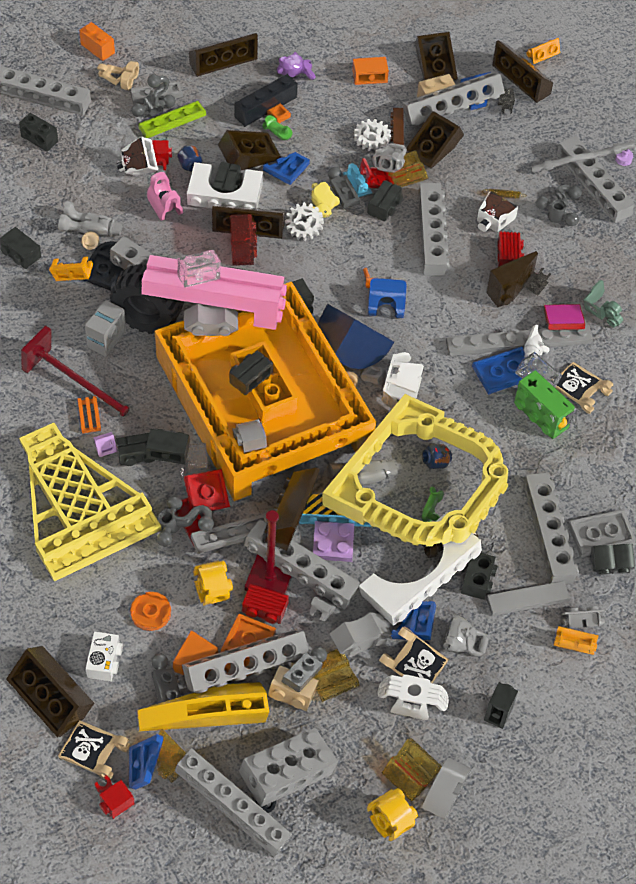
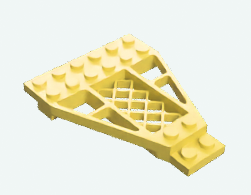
M55 423L19 438L23 449L28 455L35 547L53 581H57L162 530L143 492H137L73 447L72 443L62 436ZM67 461L73 462L71 468L62 466V464ZM84 464L108 479L109 482L97 486ZM50 469L55 470L53 476L44 474L45 471ZM59 471L69 473L67 479L57 477ZM72 475L82 476L80 483L71 481ZM44 480L51 481L49 487ZM54 484H63L62 491L53 489ZM36 485L40 486L52 506L51 509L38 515L35 495ZM117 486L132 496L110 507L102 493ZM67 487H76V493L66 492ZM81 489L91 491L89 497L79 495ZM53 495L59 496L58 501L55 500ZM64 497L73 499L71 506L62 504ZM77 500L86 502L84 509L75 507ZM90 504L100 506L98 512L88 510ZM61 509L68 511L67 516L64 515ZM72 512L82 514L80 520L71 519ZM52 516H57L65 529L39 541L38 523Z

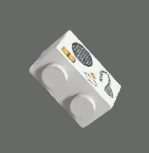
M94 632L86 665L87 678L112 682L113 674L118 672L119 662H116L117 656H121L123 643L119 641V635Z

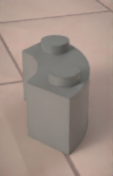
M197 303L184 311V329L195 336H228L230 333L238 330V312L234 309L204 306Z
M259 419L236 424V428L232 429L234 438L237 440L238 446H242L244 453L267 447L266 434Z
M371 612L358 620L342 623L330 633L339 653L349 654L350 656H355L359 652L375 645L381 646L392 635L382 615Z
M449 757L445 763L440 762L435 771L437 777L431 788L427 787L421 799L425 801L421 808L445 820L464 787L471 769Z

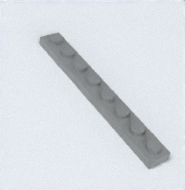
M589 324L585 325V329H538V334L547 347L589 344L593 341ZM531 330L447 337L446 344L449 356L509 351L521 346L524 349Z

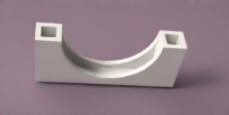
M446 512L444 515H442V516H441L437 521H435V522L441 521V520L443 519V517H444L448 512ZM471 533L462 543L450 541L442 544L444 550L438 566L429 575L418 581L393 583L381 579L373 573L359 585L361 596L394 626L396 623L403 621L410 611L417 609L424 599L432 596L437 591V588L449 582L457 571L463 570L472 558H477L482 551L481 540Z

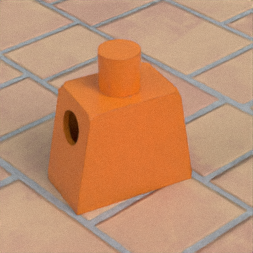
M191 631L173 661L174 672L184 675L182 664L217 654L218 648L194 631ZM211 669L205 672V679L208 677Z

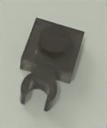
M504 88L505 93L497 98V104L502 105V114H504L505 109H509L510 114H512L515 103L513 88Z
M541 268L538 274L534 272L523 285L537 296L549 283L547 280L551 273L544 275L542 273L544 268Z

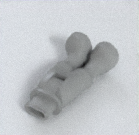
M66 201L63 214H61L58 229L62 231H79L80 233L91 231L97 235L112 237V235L120 236L123 224L105 215L78 212L75 210L73 202Z
M385 459L382 461L371 460L357 475L361 486L380 482L385 478L389 479L390 475L397 474V468L393 460L387 462ZM336 463L327 465V473L331 482L345 465Z

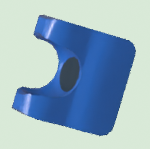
M373 278L370 282L368 316H376L379 306L388 304L394 308L396 318H404L406 282L404 280Z

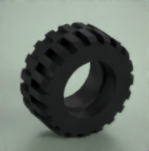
M142 264L129 266L121 272L110 294V302L124 309L125 324L130 325L129 327L132 329H138L139 332H148V334H154L155 330L174 324L184 306V301L142 294V278L147 269V264L144 266Z

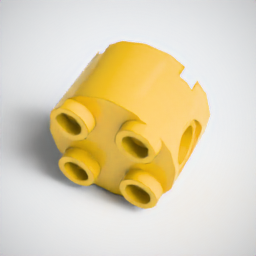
M224 560L194 567L193 574L194 576L198 575L197 581H194L197 595L204 606L226 601L230 598L229 591L233 590L231 579H227V566Z
M399 788L388 790L367 806L368 812L372 811L373 815L370 816V819L376 830L384 838L389 836V841L395 840L402 833L413 828L415 818L418 817L417 811L413 806H409L405 800L404 793Z

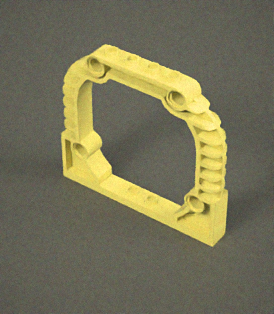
M404 394L322 492V504L361 525L367 522L373 527L380 528L383 532L390 533L393 537L400 538L403 542H410L416 546L419 544L433 546L436 543L442 542V544H446L450 541L462 543L471 533L474 534L481 519L484 520L487 517L490 507H494L499 495L505 493L508 487V468L503 464L500 448L490 437L484 436L482 432L474 431L471 427H465L463 423H456L452 418H445L444 411ZM390 434L396 436L417 434L423 440L435 437L472 454L481 460L484 465L482 469V483L462 510L451 511L438 522H423L413 519L376 501L374 491L369 488H362L357 474L366 464L370 463L375 452L380 451L382 444Z

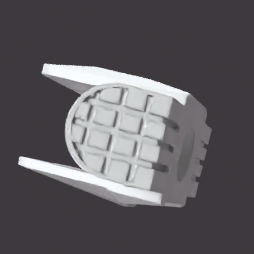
M406 352L393 354L382 394V401L390 408H393L398 403L397 399L400 400L404 394L413 398H417L424 366L422 364L408 363L411 360V356ZM394 367L399 368L397 374H392Z
M391 675L383 679L378 688V696L380 698L387 696L398 697L390 710L394 714L428 720L427 704L435 705L440 711H445L448 707V694L441 685L432 684L428 679L410 675H403L402 677ZM403 701L412 702V703H417V704H421V705H420V706L415 705V704L411 705L410 703H404Z

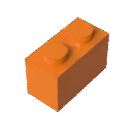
M93 22L79 30L81 45L100 60L104 61L115 54L114 38Z
M386 57L353 59L352 72L355 85L388 83L389 70Z

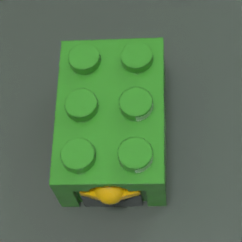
M536 370L519 381L514 403L519 410H522L532 422L541 428L544 434L554 439L569 428L575 406Z

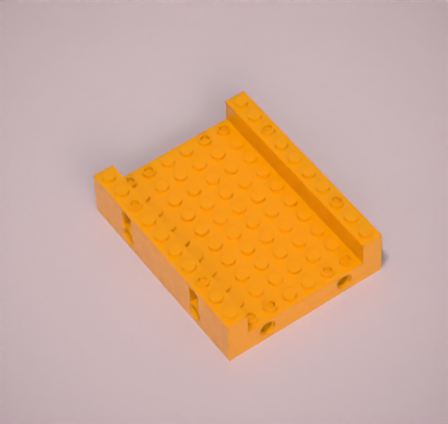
M292 281L284 284L287 285L286 295L283 296L286 299L285 308L280 310L283 312L282 321L277 323L276 330L253 326L254 312L236 310L238 312V330L230 333L228 336H195L184 329V320L155 330L156 357L217 470L222 469L225 486L234 502L252 495V482L349 444H351L356 453L375 430L376 421ZM258 350L264 357L272 361L273 373L251 392L244 395L238 388L236 389L230 384L229 372L234 365H240L246 355H252ZM259 419L266 434L267 447L244 453L242 446H238L232 429L236 428V424Z

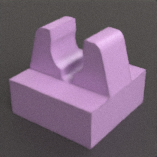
M112 432L93 438L99 457L118 452Z

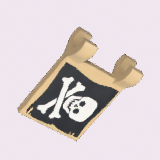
M574 362L550 383L559 392L577 402L588 414L594 410L593 405L595 404V401L590 397L598 389L606 396L613 392L610 389L613 386L611 381L598 378Z
M405 626L402 627L398 634L408 640L395 660L385 653L379 661L400 676H415L428 679L433 683L449 659L416 636L410 629Z
M79 720L58 757L89 770L103 779L105 775L111 779L114 775L111 772L112 768L104 765L114 747L127 753L131 745L128 743L129 739L124 736H116Z

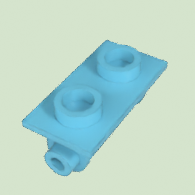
M354 163L349 164L348 171L343 172V175H347L358 197L372 194L368 184L365 183L363 175L360 174L358 166Z

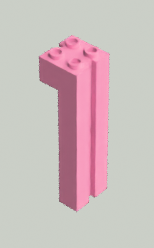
M154 255L149 256L147 269L142 278V294L254 312L253 326L276 330L277 323L282 321L283 312L280 310L285 308L286 299L283 296L286 295L287 285H284L283 276Z

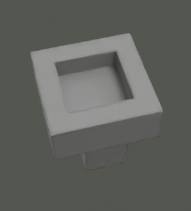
M314 596L309 614L315 616L316 612L320 610L322 612L320 620L326 621L330 614L334 612L336 606L320 597Z

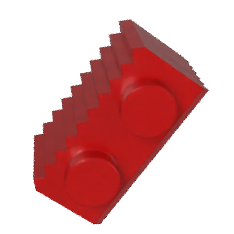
M499 232L497 240L498 267L524 256V253H521L524 247V240L520 239L519 232Z
M250 584L242 603V612L252 618L258 616L271 624H281L289 603V595Z

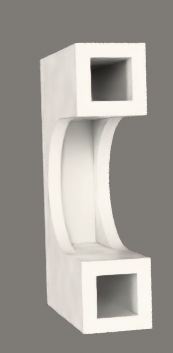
M194 162L187 191V205L211 209L214 204L258 208L263 184V171L246 169L243 184L238 190L231 193H221L210 186L212 165Z

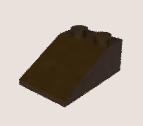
M450 32L417 36L415 46L424 80L450 74L453 80H458Z
M433 111L407 146L406 154L432 169L456 147L464 133L460 126Z
M226 130L218 143L226 162L230 163V165H240L241 170L251 169L281 158L267 132Z
M537 251L490 271L486 293L497 308L510 304L533 277L538 256Z

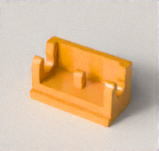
M88 256L82 258L81 263H59L57 265L59 259L56 258L49 268L56 281L85 280L90 277L93 263L92 261L87 262Z

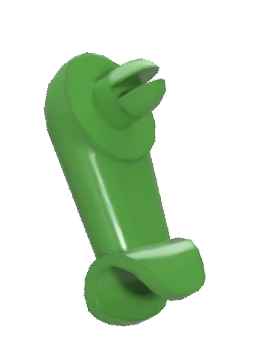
M271 115L265 118L262 126L263 129H269L281 140H288L292 137L293 132L291 128L276 122V118Z
M430 487L431 494L422 511L423 522L437 521L440 518L435 513V507L443 499V491L436 492L434 487Z

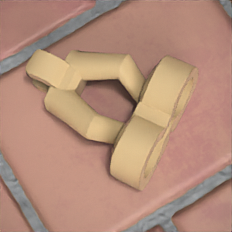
M130 61L123 68L99 64L97 67L100 70L98 74L99 77L105 78L115 86L120 82L121 89L130 91L134 79L138 77L139 63ZM111 73L121 75L116 79L114 76L111 75Z

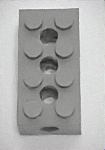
M315 727L245 758L238 772L259 806L262 807L332 775L338 761Z

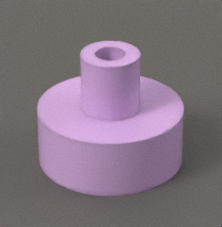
M629 149L624 150L622 153L616 154L615 161L619 165L628 166L632 162L633 153Z

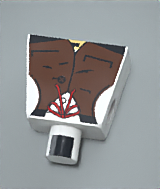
M139 137L121 150L122 160L117 162V168L120 172L125 171L126 174L137 176L158 171L151 139Z
M490 191L478 212V228L483 232H486L489 228L499 232L516 218L518 206Z

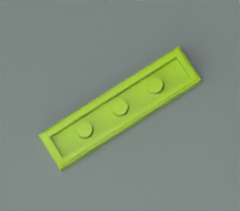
M196 101L139 123L138 128L145 138H150L206 116V111L200 102Z

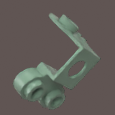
M599 280L592 287L591 292L583 299L586 311L601 320L606 316L608 318L607 323L615 328L623 322V317L619 314L622 311L621 306L615 301H606L600 308L593 304L603 296L605 291L603 280ZM590 306L593 307V308L597 311V313L594 312V311L590 308Z

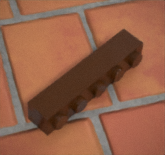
M393 108V112L390 114V118H392L390 126H392L390 132L392 134L391 142L404 145V108Z

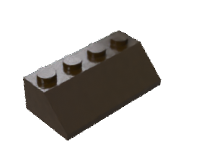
M257 33L249 34L189 51V64L196 77L257 60L258 35Z
M500 40L496 41L492 62L494 68L536 103L551 95L553 82L509 45Z
M219 204L212 206V232L282 239L285 211Z
M319 468L296 471L291 479H286L283 487L286 491L285 493H280L277 500L279 507H274L273 509L279 515V519L276 522V547L288 550L320 471ZM268 523L264 530L265 534H267L268 532Z
M43 646L27 648L6 678L9 684L57 738L78 724L79 720L82 721L95 704Z

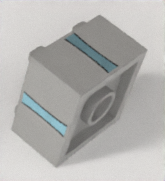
M107 300L99 304L97 311L84 323L87 348L105 357L126 332L124 309Z

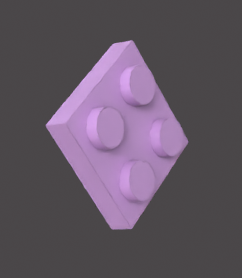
M315 521L313 553L324 560L352 562L354 524Z

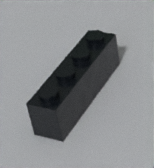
M288 74L278 78L235 102L234 117L244 127L267 115V110L280 103L285 105L296 99L298 83Z

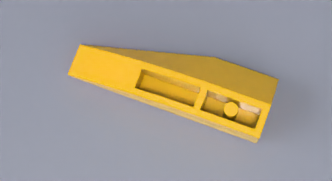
M261 682L226 684L221 687L214 686L202 693L194 692L137 710L139 732L265 723L269 714L267 693Z

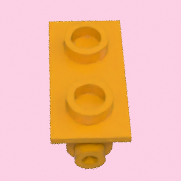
M559 38L528 49L526 54L532 58L533 64L559 54Z
M558 626L554 646L594 655L597 649L598 635Z

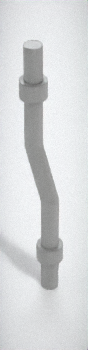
M634 141L624 144H613V147L595 152L571 155L553 161L551 159L546 160L545 163L532 166L533 173L546 169L549 171L554 169V167L571 162L595 159L613 153L615 155L620 154L624 150L635 148Z

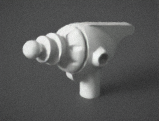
M538 325L532 327L528 340L524 345L525 367H529L530 363L535 360V357L549 352V348L544 345L541 336L538 334Z

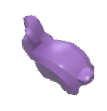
M296 52L288 57L283 56L279 58L278 74L283 76L288 74L292 78L302 73L311 80L315 79L316 76L311 71L312 63L309 59L303 60Z

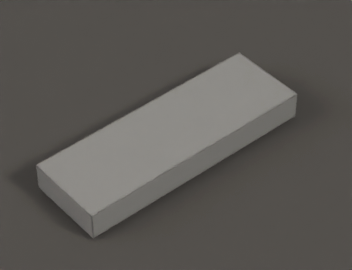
M180 82L169 83L167 91L160 95L158 99L163 100L166 95H172L175 98L183 97ZM150 86L131 88L130 93L133 105L142 104L153 88Z

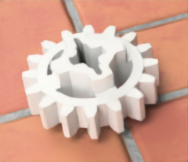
M368 119L367 123L361 121V125L357 124L354 130V141H357V146L362 145V149L368 148V151L374 149L376 152L377 148L386 146L390 142L391 130L388 129V125L383 126V121L377 123L376 119L373 122Z
M303 202L301 207L299 204H296L297 208L291 207V213L286 214L288 218L285 220L286 225H288L286 226L287 231H291L292 237L296 235L297 240L303 237L304 241H306L307 237H310L312 240L313 234L318 236V230H323L321 225L324 224L322 212H319L318 207L313 209L312 203L306 206V203Z

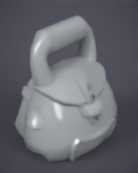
M390 143L377 148L372 157L373 165L378 170L395 173L399 171L405 163L406 147Z
M454 615L448 623L442 646L446 651L455 653L468 652L473 656L480 657L485 655L489 639L485 633L472 627L462 616ZM476 636H480V643L478 646V650L476 651L473 648V646L476 641Z

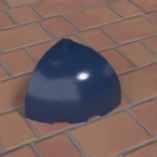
M329 304L326 305L318 322L319 328L340 363L353 369H364L375 365L387 355L394 344V341Z

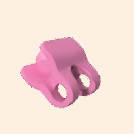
M164 172L154 174L151 177L147 198L161 221L165 220L166 212H170L174 208L178 215L183 214L180 197L175 190H171L167 175Z

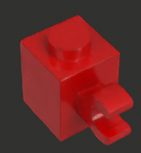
M152 140L157 166L161 165L163 170H166V165H169V158H172V147H169V140Z
M105 775L104 780L107 784L100 786L98 782H95V789L101 793L99 794L101 810L105 815L109 813L114 819L135 804L134 796L122 780L113 785L111 779Z

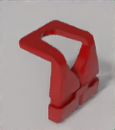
M362 158L359 171L361 175L366 176L365 183L368 184V188H379L384 180L394 185L388 172L378 170L376 167L369 168L366 159Z

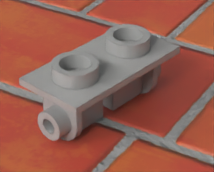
M598 606L586 607V611H579V608L566 609L567 612L561 614V616H566V619H563V626L569 629L582 628V620H585L586 627H600L601 624H605L604 616L600 615L601 612H605V609L599 610Z

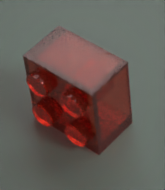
M252 214L230 215L232 266L254 265V258H257V247H254L257 246V235L253 233L256 232V222H252Z

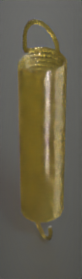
M484 189L489 190V192L492 191L500 197L520 198L521 194L520 191Z

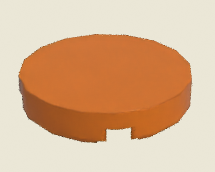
M146 592L141 596H137L131 604L130 613L132 621L142 630L154 631L161 629L168 623L171 617V606L168 599L158 592Z

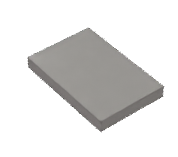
M624 509L568 521V527L580 557L590 556L591 547L598 545L633 544V546H636V538Z

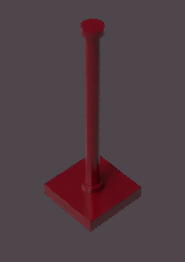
M46 325L21 349V367L27 374L43 358L116 409L122 417L128 413V406H123L48 353L51 350L52 329Z
M274 510L266 513V520L268 522L267 562L257 554L245 584V591H248L250 584H254L286 594L292 579L291 575L283 573L280 568L275 566L276 522L279 519V515Z

